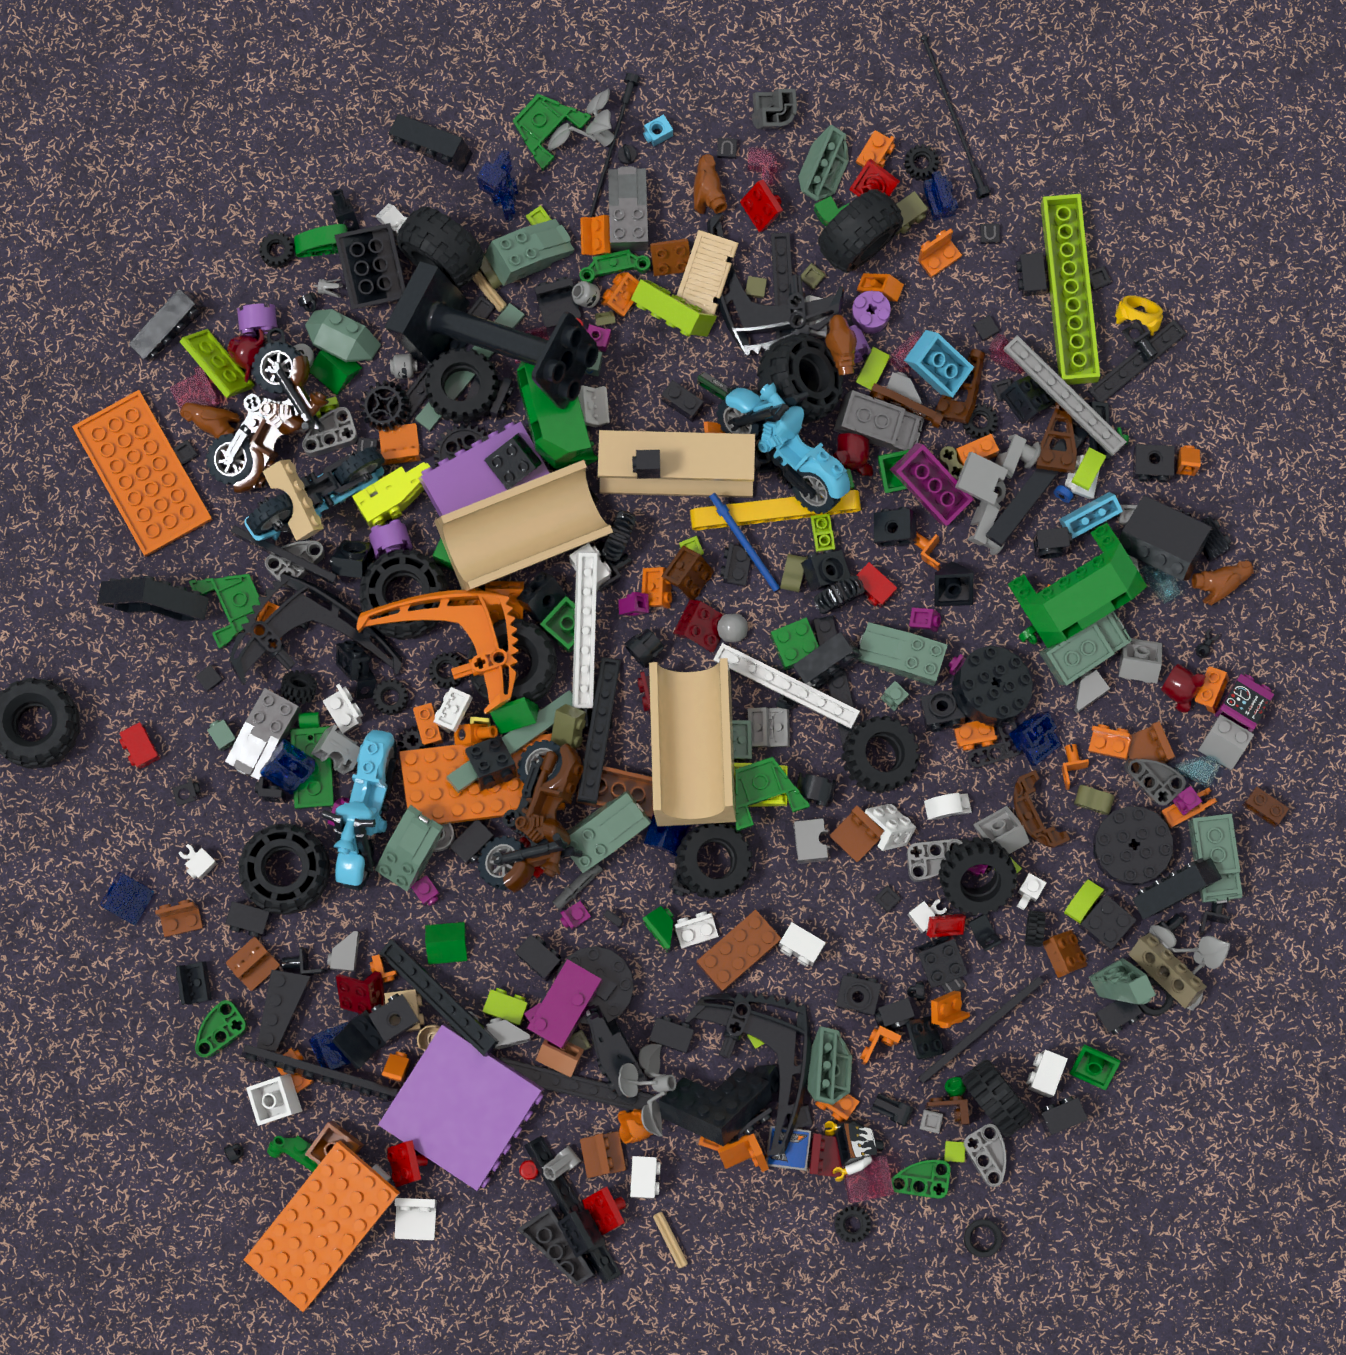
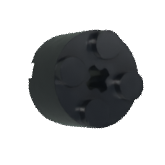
M799 773L796 788L808 803L811 799L816 800L817 805L828 807L829 803H833L837 781L833 780L832 783H829L828 778L806 774V778H804L803 773Z

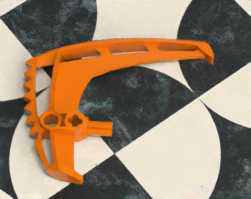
M451 590L410 597L360 613L357 622L359 633L364 627L405 621L432 620L460 624L472 640L477 655L470 659L469 663L451 669L454 680L471 674L474 676L484 675L489 698V705L484 709L485 714H489L511 700L516 678V671L511 667L518 663L512 656L519 651L513 647L518 642V639L512 636L517 631V628L511 626L515 621V617L508 615L513 610L512 607L506 605L510 600L509 597L487 591ZM480 600L482 604L447 606L449 601ZM440 602L438 608L408 611L412 606ZM501 604L503 608L508 636L507 652L498 646L486 605ZM400 609L397 614L370 620L371 618ZM498 655L505 657L501 663H496L494 658ZM478 662L483 663L482 669H479V667H477ZM506 667L509 668V689L507 695L504 694L503 669Z

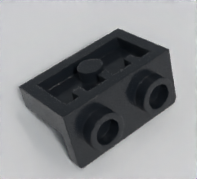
M730 542L729 547H725L723 558L727 559L726 566L722 565L720 577H723V583L746 587L751 558L742 546H736Z
M346 640L343 643H337L336 665L351 681L358 680L361 670L360 662L369 661V655L355 641Z
M259 777V782L256 781L255 793H257L262 801L286 803V794L278 786H268L267 780L264 777Z

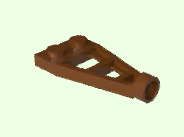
M972 349L967 360L974 366L970 374H974L971 384L963 383L958 389L968 390L966 401H953L952 397L944 395L940 398L935 411L944 414L942 420L968 424L975 409L983 361L986 356L982 351Z
M875 383L873 384L869 396L921 416L925 420L930 421L932 427L939 429L944 414L927 408L893 390Z
M1056 402L1054 413L1040 444L1041 453L1037 459L1036 468L1074 474L1077 450L1072 419ZM1056 421L1066 423V433L1054 431ZM1053 438L1064 439L1067 450H1051L1049 448L1051 440Z

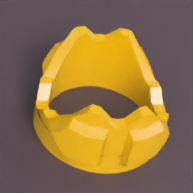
M1125 296L1119 302L1116 310V324H1121L1128 319L1131 321L1137 319L1147 326L1151 332L1150 335L1153 336L1161 325L1163 310L1158 304L1146 298ZM1143 306L1147 313L1138 311L1134 308Z

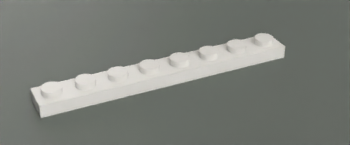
M577 552L572 695V706L575 708H593L597 553Z
M723 643L713 659L719 663L720 658H728L729 669L850 729L853 728L860 714L859 710Z

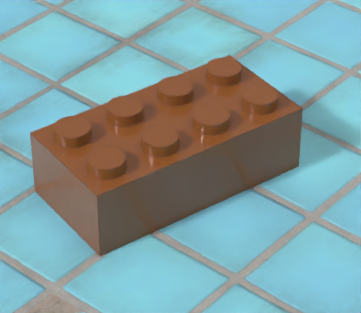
M603 766L597 804L578 801L577 803L600 808L607 802L613 801L625 791H629L649 819L653 820L652 777Z
M755 909L700 957L696 963L723 993L781 941V937Z

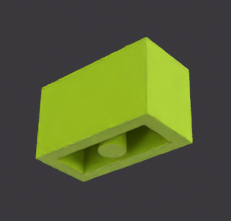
M496 988L495 991L490 990L482 1012L521 1026L524 1013L528 1007V1003L525 1002L526 998L516 994L513 998L506 995L507 991Z

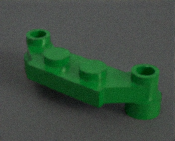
M630 249L593 257V262L580 271V280L593 283L596 277L632 269L644 274L650 268V259L644 255L638 257L630 253Z
M298 1135L296 1138L276 1136L267 1148V1152L271 1157L278 1158L283 1153H286L312 1172L318 1166L317 1163L305 1155L311 1144Z

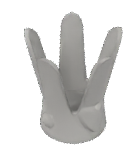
M319 279L318 285H314V287H318V294H328L341 298L338 293L328 289L343 287L339 283H329L342 279L329 281Z

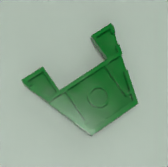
M537 94L513 119V124L540 169L544 171L554 160V156L541 146L543 142L565 119L579 130H582L592 117L590 114H584L575 108L564 106L560 102Z
M249 574L189 581L192 590L201 592L202 596L216 591L230 625L212 633L218 648L223 649L243 630L241 625L249 623L246 615L254 614L252 606L260 605L258 600L259 594Z
M773 757L735 769L736 831L754 826L748 806L783 794L787 796L792 813L810 807L809 803L803 798L796 786L792 784Z

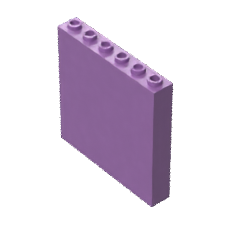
M514 421L504 426L506 430L500 433L496 430L489 434V439L484 442L481 439L471 444L472 448L468 451L462 449L456 452V457L451 460L448 457L438 462L439 466L432 469V467H429L421 472L422 476L418 479L439 516L507 490L484 460L518 433L542 464L511 488L549 474L542 458L535 451L534 444L521 421L517 424Z
M445 1023L439 1028L378 1125L403 1142L413 1140L416 1151L477 1191L481 1187L485 1188L490 1181L488 1175L491 1171L495 1172L501 1163L499 1158L502 1154H507L512 1146L509 1144L513 1137L517 1138L523 1129L520 1127L524 1120L527 1122L533 1114L531 1108L534 1104L538 1105L542 1100L544 1088L491 1053L487 1057L483 1056L458 1031Z

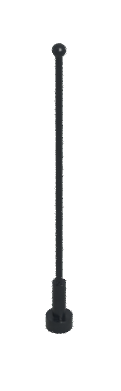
M922 35L920 40L925 45L971 165V173L977 186L975 190L977 199L986 198L991 195L989 186H984L979 170L974 165L927 43L928 37Z
M626 73L624 79L627 85L621 102L623 105L613 134L614 139L610 144L589 217L591 218L593 217L626 105L629 104L634 86H638L640 77L633 73Z

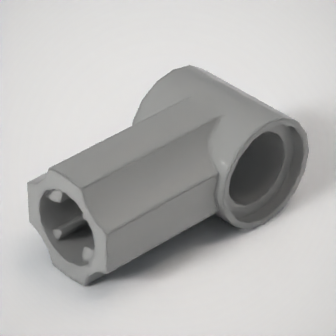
M567 1146L543 1167V1174L547 1179L554 1181L564 1172L572 1170L581 1160L572 1148Z

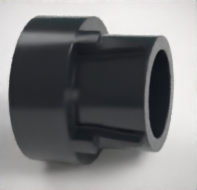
M648 628L640 634L631 637L624 644L627 651L645 669L649 666V663L655 661L658 654L664 649L661 641Z

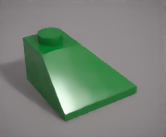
M660 906L643 917L642 920L644 925L668 953L671 950L672 918L674 916L668 908L663 909Z

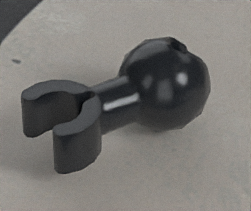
M1211 629L1206 631L1204 642L1196 646L1195 652L1200 658H1206L1210 655V645L1219 638V634H1217L1214 638L1209 639Z

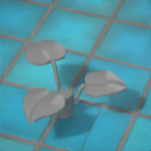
M609 89L600 92L589 102L586 111L588 114L593 113L595 118L587 127L586 132L572 126L570 127L568 123L561 125L550 137L548 143L549 153L551 150L562 145L569 137L571 131L589 137L593 141L598 140L604 147L613 141L614 135L608 130L611 129L610 111L606 109L598 114V110L602 109L608 101Z
M1152 925L1149 933L1157 937L1159 942L1172 952H1194L1193 958L1199 965L1192 971L1193 974L1205 965L1211 969L1220 967L1226 959L1230 948V943L1221 941L1213 936H1205L1200 940L1199 948L1176 949L1174 948L1176 938L1169 929L1160 925ZM1203 993L1198 998V1000L1191 1006L1187 1007V1009L1195 1010V1008L1202 1001Z
M649 1044L640 1050L639 1065L644 1069V1074L650 1078H656L653 1081H637L638 1072L636 1067L631 1063H626L620 1068L618 1083L621 1092L627 1097L637 1095V1085H652L655 1091L660 1092L647 1101L648 1105H644L641 1112L644 1128L648 1132L660 1137L663 1136L660 1106L656 1099L666 1095V1091L675 1090L676 1079L673 1075L659 1074L662 1045Z

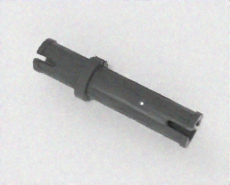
M596 864L580 874L568 887L565 886L563 888L564 891L552 903L561 911L567 903L577 898L576 895L602 871V868Z

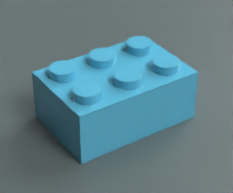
M925 330L904 359L938 393L952 398L974 368L940 334Z

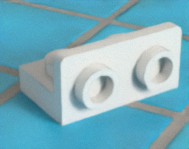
M707 911L696 914V918L691 920L688 917L677 920L678 924L674 925L681 949L719 937L712 913L707 914Z

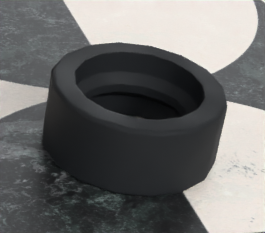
M1149 978L1151 985L1159 986L1164 990L1166 994L1165 1003L1161 1007L1154 1009L1146 1004H1139L1138 1006L1144 1014L1159 1016L1169 1010L1174 998L1154 978Z
M985 1219L976 1220L969 1224L964 1232V1245L974 1256L981 1258L990 1257L997 1253L1001 1247L1002 1234L999 1227L992 1221ZM982 1226L992 1230L995 1238L992 1247L983 1251L975 1248L971 1241L973 1231Z

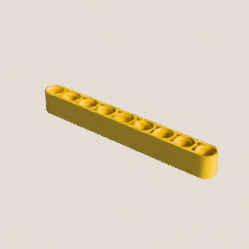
M850 490L841 497L840 502L824 514L835 515L861 511L859 491ZM795 497L726 505L729 509L728 512L738 526L823 515L822 512L816 514L814 511H808V508H804ZM715 506L690 510L691 526L694 531L729 526L724 518L719 516Z

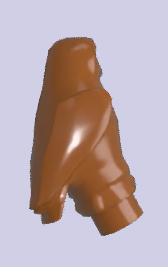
M710 154L702 155L699 158L694 180V210L700 214H704L706 205L713 209L716 214L722 213L728 206L721 189L719 175L715 169L714 157Z
M837 314L829 321L830 331L825 338L826 346L833 356L839 376L854 374L853 366H855L857 338L854 331L849 328L846 318Z
M188 402L180 410L181 417L185 418L188 422L192 421L202 431L209 433L215 439L223 434H234L235 430L229 422L239 423L241 421L238 413L209 405Z
M1246 560L1239 561L1236 566H1225L1214 571L1194 573L1191 580L1192 587L1202 591H1210L1203 599V603H1208V605L1212 606L1252 576L1254 573L1253 565L1250 561Z

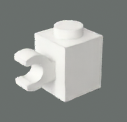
M187 844L186 847L190 850V853L184 855L181 851L179 852L180 857L189 860L185 863L188 867L186 872L193 879L198 877L202 880L218 863L203 848L196 853L194 848Z
M1029 873L1017 892L1023 895L1017 907L1024 910L1029 900L1035 902L1046 882Z
M936 900L931 907H928L924 901L908 913L909 918L921 933L927 931L929 917L935 916V914L942 915L946 912V907L941 911L937 910L936 905L940 903V900Z

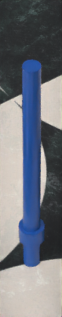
M716 493L710 495L709 498L717 508V513L720 517L724 518L774 592L780 588L728 512L729 509L726 504L723 505Z

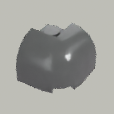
M777 89L774 92L753 93L754 113L751 115L756 129H777L788 125L797 112L796 89Z

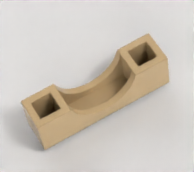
M290 459L280 460L263 471L270 488H278L285 491L292 500L293 514L288 525L296 541L308 539L324 529L321 524V518L317 515L313 502L304 489V483L300 480L296 467Z

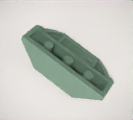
M830 125L812 143L798 176L801 192L815 201L835 194L849 161L846 134L833 125Z
M333 309L314 311L305 324L313 346L345 362L371 361L381 347L379 341L366 326Z
M822 1026L819 1027L811 1048L807 1089L814 1101L833 1105L850 1093L852 1055L846 1043L840 1037L841 1034L838 1030Z

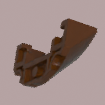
M1036 770L1018 777L1014 788V807L1024 829L1035 840L1051 848L1060 847L1067 843L1070 838L1066 831L1057 832L1054 826L1045 829L1029 797V794L1036 791L1034 784L1040 779Z

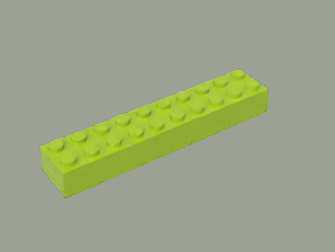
M1081 194L1046 196L1041 201V213L1058 375L1068 385L1097 383L1100 378Z

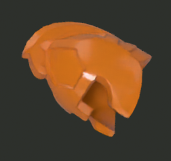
M634 1109L632 1112L623 1110L618 1113V1120L621 1123L619 1135L623 1143L639 1142L653 1135L642 1124V1109Z

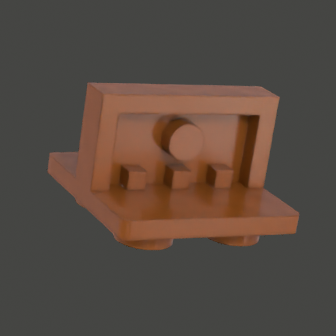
M688 239L651 243L650 252L654 276L685 272L690 257Z
M1072 930L1054 935L1050 939L1043 941V946L1058 978L1087 966L1086 957L1081 952L1078 939Z
M253 937L226 961L227 966L233 971L234 975L250 991H253L271 975V970H276L280 967V964L256 937Z
M619 1132L602 1133L580 1139L588 1178L626 1170Z

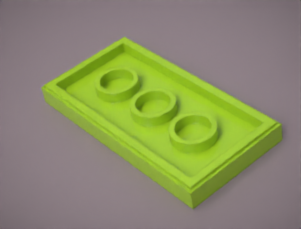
M208 329L182 337L180 343L226 398L253 388L254 384L250 379L247 383L244 381L245 373L232 361L227 351Z

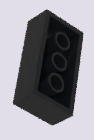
M1202 857L1185 865L1182 869L1170 873L1169 876L1154 882L1153 885L1137 892L1138 896L1133 898V901L1144 920L1221 880L1222 877L1212 859L1204 860Z

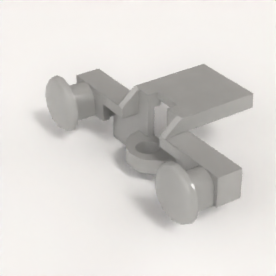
M1016 434L1009 436L1008 440L1011 443L1008 451L999 454L995 463L973 452H969L955 488L981 500L970 524H978L974 536H970L968 540L979 546L983 545L990 548L991 555L998 554L1004 547V545L1000 547L986 537V533L993 526L1001 507L998 503L1005 497L1006 487L1003 480L1005 477L1012 478L1019 460L1024 462L1025 468H1031L1037 462L1041 453L1040 443L1036 442L1031 447L1025 444L1026 439ZM995 487L999 490V495L994 492Z

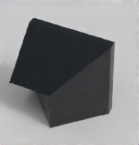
M953 561L935 572L934 606L973 605L974 572Z

